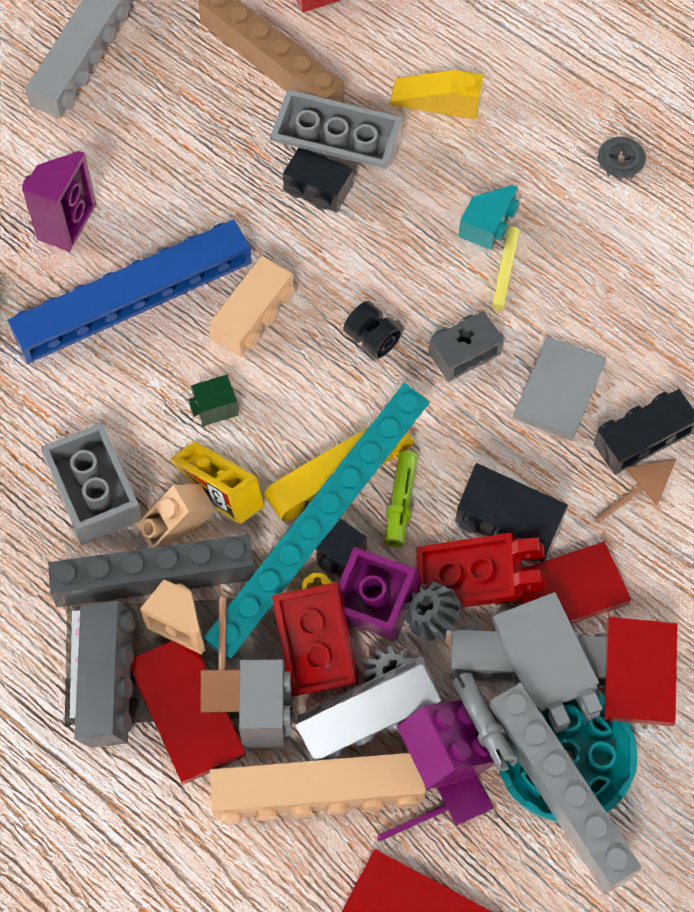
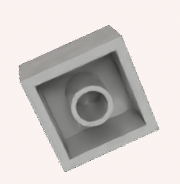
M240 660L239 731L243 748H284V737H291L290 705H285V703H291L290 671H284L283 660Z

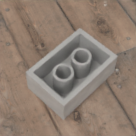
M103 423L41 447L46 464L81 545L135 524L142 519L137 499Z

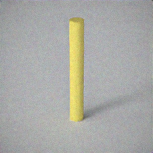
M509 227L507 230L492 308L497 311L504 310L520 232L517 227Z

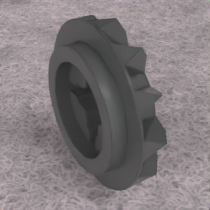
M614 137L601 145L597 159L599 160L600 169H604L608 177L614 175L620 181L623 177L632 179L635 174L641 173L645 165L646 155L642 146L636 141L627 137ZM620 151L623 152L622 156H624L625 160L623 165H620L617 159Z

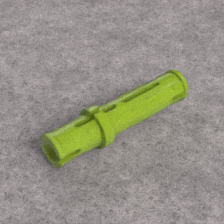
M400 451L397 454L398 459L391 503L386 508L385 513L388 522L383 542L385 545L393 548H401L405 545L407 522L412 517L410 502L418 455L411 451Z

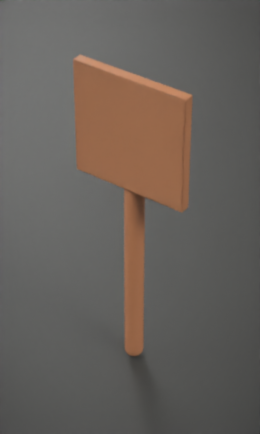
M224 595L219 597V670H201V712H239L240 670H225L226 597Z

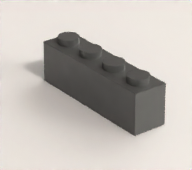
M119 601L80 606L74 739L90 748L128 743V733L132 727L129 703L130 697L133 694L130 673L131 664L134 661V651L131 643L132 631L135 629V618L133 611Z

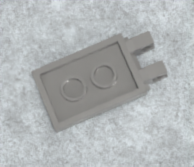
M555 592L492 616V623L520 683L540 712L545 711L555 734L568 729L567 724H570V719L563 703L570 700H577L586 721L600 717V711L603 708L594 692L598 690L599 682Z

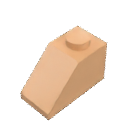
M164 579L140 608L146 628L202 654L205 651V646L192 592L182 584L178 583L175 585Z

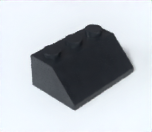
M476 463L457 507L455 522L459 523L468 532H479L485 536L512 533L515 539L538 537L539 542L544 545L545 558L537 560L544 562L561 530L568 504Z

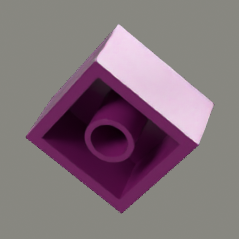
M354 547L339 581L347 623L396 642L405 621L403 617L408 612L405 604L412 601L411 592H417L421 582L416 568Z
M462 700L423 706L397 726L427 790L472 780L495 764L487 748L480 744L477 738L479 733Z

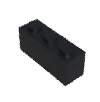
M680 389L669 394L668 392H663L657 395L650 404L644 407L636 406L625 414V417L618 421L609 420L598 428L594 446L613 474L616 475L625 470V468L631 467L693 434L694 409Z

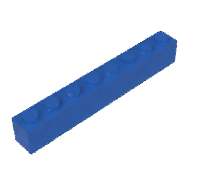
M234 219L227 223H219L209 231L199 235H192L186 238L184 242L170 248H163L156 254L143 260L133 261L121 270L114 273H106L94 282L87 285H79L71 292L57 298H50L42 305L33 309L20 311L7 321L24 359L29 364L251 264V248Z

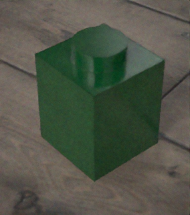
M227 374L191 385L192 398L187 399L192 416H199L202 427L239 416L237 400Z

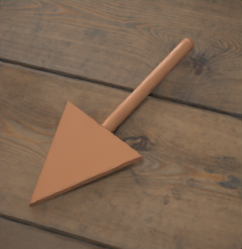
M676 460L625 468L638 483V486L597 516L595 521L597 523L602 522L642 490L658 505Z

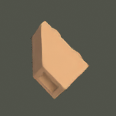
M201 484L173 485L136 526L149 548L166 546L197 530L216 509Z

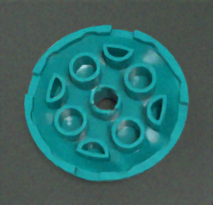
M595 692L603 708L600 711V717L586 721L577 700H570L563 703L570 719V724H567L568 729L555 735L563 748L571 752L574 758L573 763L605 812L608 813L623 799L633 782L637 768V747L633 731L628 722L603 720L604 696ZM545 711L540 712L546 720V722L548 723V725L550 726V728L552 729L546 717ZM518 759L514 766H511L507 760L506 763L510 769L499 771V774L512 797L532 814L558 823Z

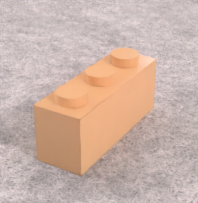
M261 256L208 324L210 339L242 357L247 349H252L257 344L262 329L273 323L277 316V310L282 303L286 304L292 298L295 287H293V273Z

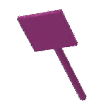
M478 777L466 782L438 787L437 790L444 805L378 834L377 839L379 841L385 840L446 811L449 812L457 826L492 810L493 806Z

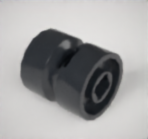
M368 300L352 311L344 323L343 331L355 342H362V348L377 360L386 356L395 347L401 338L403 329L389 317L383 318L384 313Z

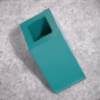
M511 185L472 197L460 220L458 237L492 250L496 240L502 241L508 228V224H506L508 217L514 218L519 208L520 201L516 199L518 187Z

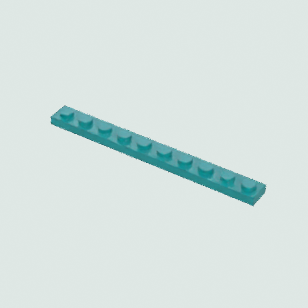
M405 382L227 607L226 658L229 661L273 605L272 595L282 594L318 545L430 403V401ZM219 619L203 638L206 643L218 652Z

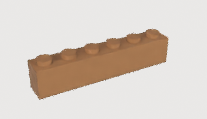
M198 1L201 24L286 92L289 89L344 103V82L241 1Z

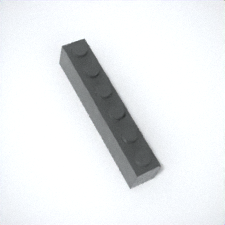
M249 535L48 562L50 594L56 608L150 595L164 579L175 585L179 583L188 589L249 581L254 574Z

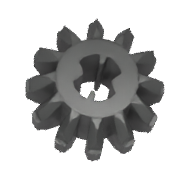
M433 581L430 586L421 583L419 593L411 592L413 599L405 604L408 612L403 618L410 624L409 628L414 634L433 642L436 637L445 640L447 630L456 631L453 624L455 621L463 619L458 612L463 605L457 599L454 590Z

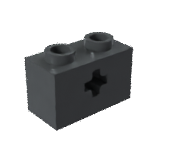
M482 311L476 315H467L457 325L449 329L443 328L438 330L430 338L429 355L446 380L450 382L501 355L504 339L486 313Z

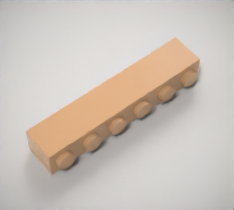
M410 753L210 770L212 813L214 820L221 819L223 824L239 823L243 817L256 816V820L269 821L277 819L278 814L289 813L294 818H304L312 816L313 811L327 810L329 815H340L347 813L348 808L362 807L364 812H375L382 810L383 805L395 804L400 809H410L417 807L418 802H424L426 794L425 784Z

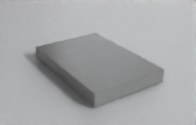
M547 336L516 407L513 419L573 441L607 358Z

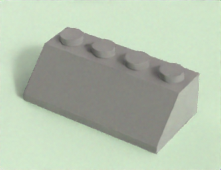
M287 89L270 135V141L387 169L394 162L402 138L403 117Z

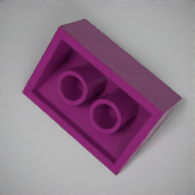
M81 151L36 165L32 174L25 178L22 185V192L24 193L37 240L68 252L71 251L96 206L86 156Z

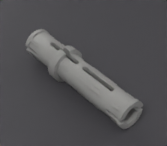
M471 673L461 674L460 677L463 684L456 677L452 685L456 689L479 733L477 738L480 744L487 748L498 771L510 769L506 761L508 760L511 766H514L517 763V757L513 754L505 739L506 731L501 724H497L474 681L473 675Z

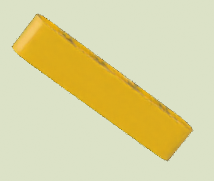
M369 427L275 481L265 490L264 497L282 522L290 521L304 511ZM408 431L382 465L396 458L400 451H407L412 446L414 438Z

